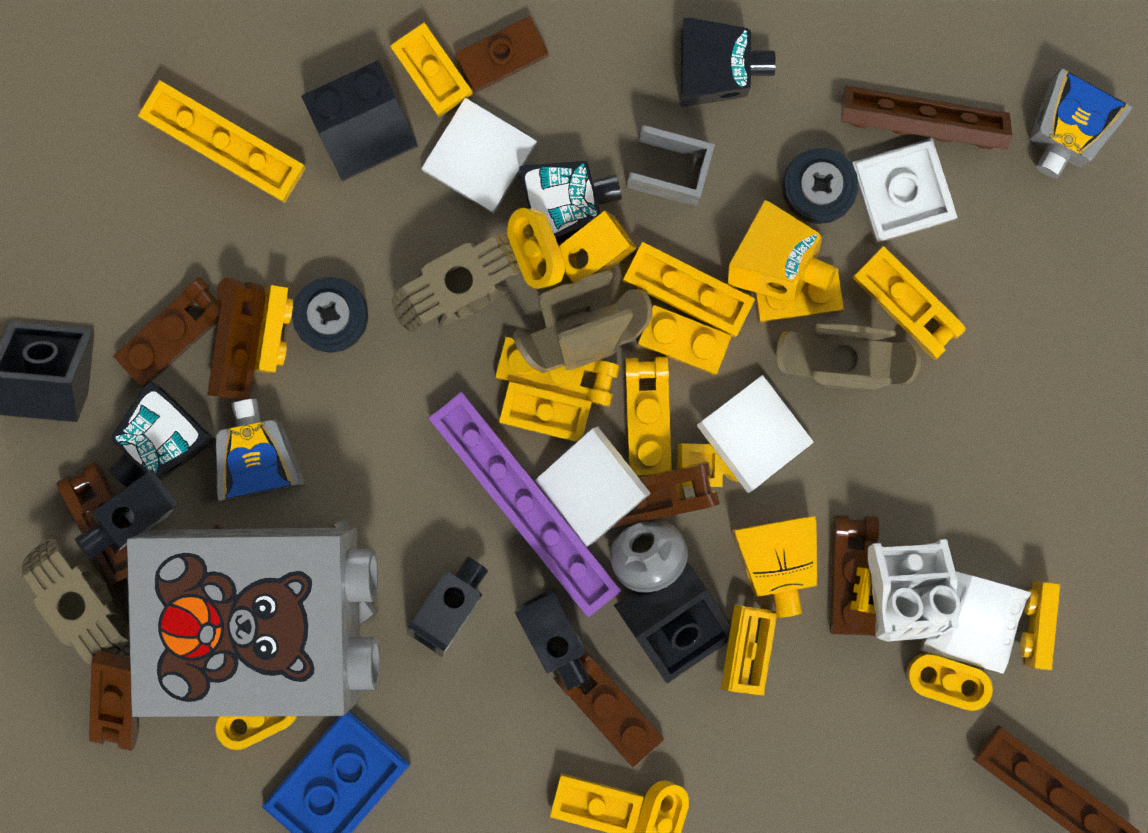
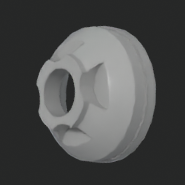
M658 518L629 524L617 535L612 544L610 552L611 564L616 577L627 588L637 592H654L668 587L682 574L688 559V547L683 535L668 521ZM642 535L654 537V544L647 552L636 553L632 551V544L638 537Z

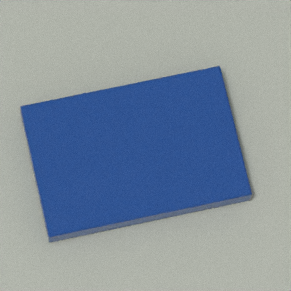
M349 710L344 716L337 718L261 807L291 833H352L411 763Z

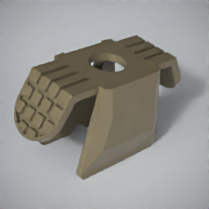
M507 233L492 236L478 245L464 243L424 265L418 278L403 285L393 295V310L401 326L409 332H415L429 321L443 314L439 323V327L442 329L479 312L509 292L506 287L496 286L511 276L521 274ZM459 267H464L470 271L473 277L470 289L461 294L449 291L445 285L446 274Z
M611 270L587 276L573 284H564L539 295L538 300L546 328L531 334L519 329L513 333V339L526 362L541 373L561 366H565L566 370H573L609 357L617 352L619 345L636 340L647 328L652 318V304L649 296L643 290L631 289L626 291L615 304L599 309L613 274ZM587 306V310L557 320L560 315L568 314L574 309L579 310Z
M837 323L816 324L818 335L784 331L780 335L777 344V364L782 373L812 377L814 383L828 388L869 391L888 385H906L915 380L921 367L920 351L915 344L909 342L875 341L896 336V331L875 327ZM839 346H848L856 353V366L849 372H840L831 363V354Z
M56 539L46 540L35 547L22 563V577L36 595L32 599L33 605L59 641L64 645L74 647L84 662L91 665L97 650L130 658V639L119 632L109 618L114 617L129 621V610L92 560L84 557L72 568L62 554L61 545ZM67 592H76L85 601V611L78 619L75 618L61 598Z

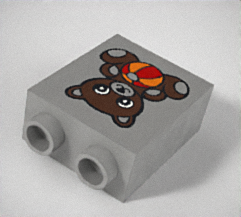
M357 527L151 530L127 538L132 717L344 716L361 699V690L377 689L380 676L379 642L377 637H359V602H374L376 600L378 561L374 549H357Z

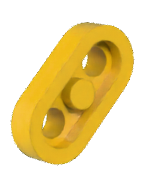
M517 209L509 219L507 235L523 278L532 288L553 289L559 285L564 276L565 263L546 215L539 209Z
M931 653L916 656L907 667L906 678L909 686L922 696L968 711L983 708L992 697L993 686L990 678L985 672L977 668ZM925 667H931L934 671V677L929 682H923L921 679V671ZM966 680H971L974 683V691L970 695H964L961 691V686Z
M219 716L216 722V735L225 747L232 750H242L289 727L296 720L297 716ZM236 719L245 721L247 730L244 734H238L233 729V723Z
M667 780L655 783L645 796L635 833H681L689 808V797L685 789Z

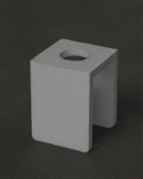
M643 125L639 142L703 159L695 189L631 172L629 173L627 188L697 207L715 144Z

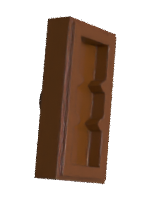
M529 16L455 53V56L475 94L549 56V53Z

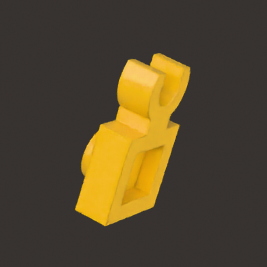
M677 444V469L709 462L712 475L708 476L711 487H723V475L733 482H739L711 444ZM692 481L682 483L683 486L693 487Z

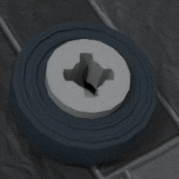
M828 148L809 149L797 155L787 167L782 181L783 197L789 209L801 220L814 224L831 223L844 216L854 204L859 189L857 173L851 162L840 152Z
M335 277L319 278L304 286L295 298L292 310L293 326L300 339L314 350L326 353L344 351L356 344L364 334L369 318L367 303L360 291L348 281Z

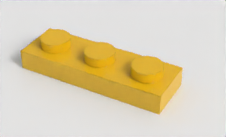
M644 242L641 243L623 279V282L643 290L645 293L722 332L732 335L734 338L737 337L755 301V298Z

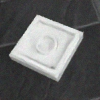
M465 98L421 169L424 173L494 214L519 174V166L525 164L537 145V141Z
M933 138L852 162L857 173L858 191L875 244L958 218Z
M763 375L697 424V427L747 493L753 491L814 443Z
M599 427L591 429L534 480L586 547L593 544L651 494Z

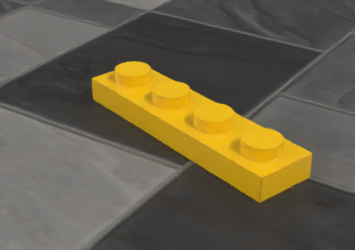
M160 80L138 114V117L284 204L306 169L302 163Z

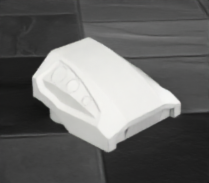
M947 539L924 545L882 547L881 543H876L868 547L872 594L879 628L876 633L877 638L887 642L924 639L948 633L960 627L957 617L960 610V601L956 594L958 579Z
M956 572L958 579L956 594L960 601V610L957 617L960 627L948 633L924 638L920 650L1004 674L1018 623L1026 600L1030 597L1031 592Z

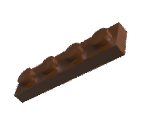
M847 85L844 88L841 101V122L850 123L858 128L874 127L892 130L900 135L916 134L928 136L941 142L957 141L969 143L983 149L999 148L1008 150L1012 139L1010 113Z
M998 725L973 758L975 762L1070 833L1140 832Z

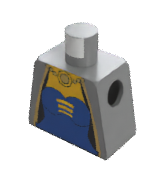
M1060 69L1047 85L1030 135V140L1034 144L1045 149L1036 168L1044 175L1058 179L1067 162L1076 167H1083L1095 157L1133 107L1067 70Z
M257 399L232 403L236 427L220 430L216 433L218 501H229L305 485L282 422L276 419L261 422Z

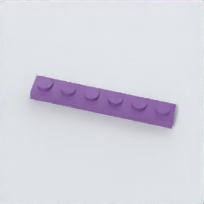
M462 392L428 418L587 617H590L621 592L620 588Z

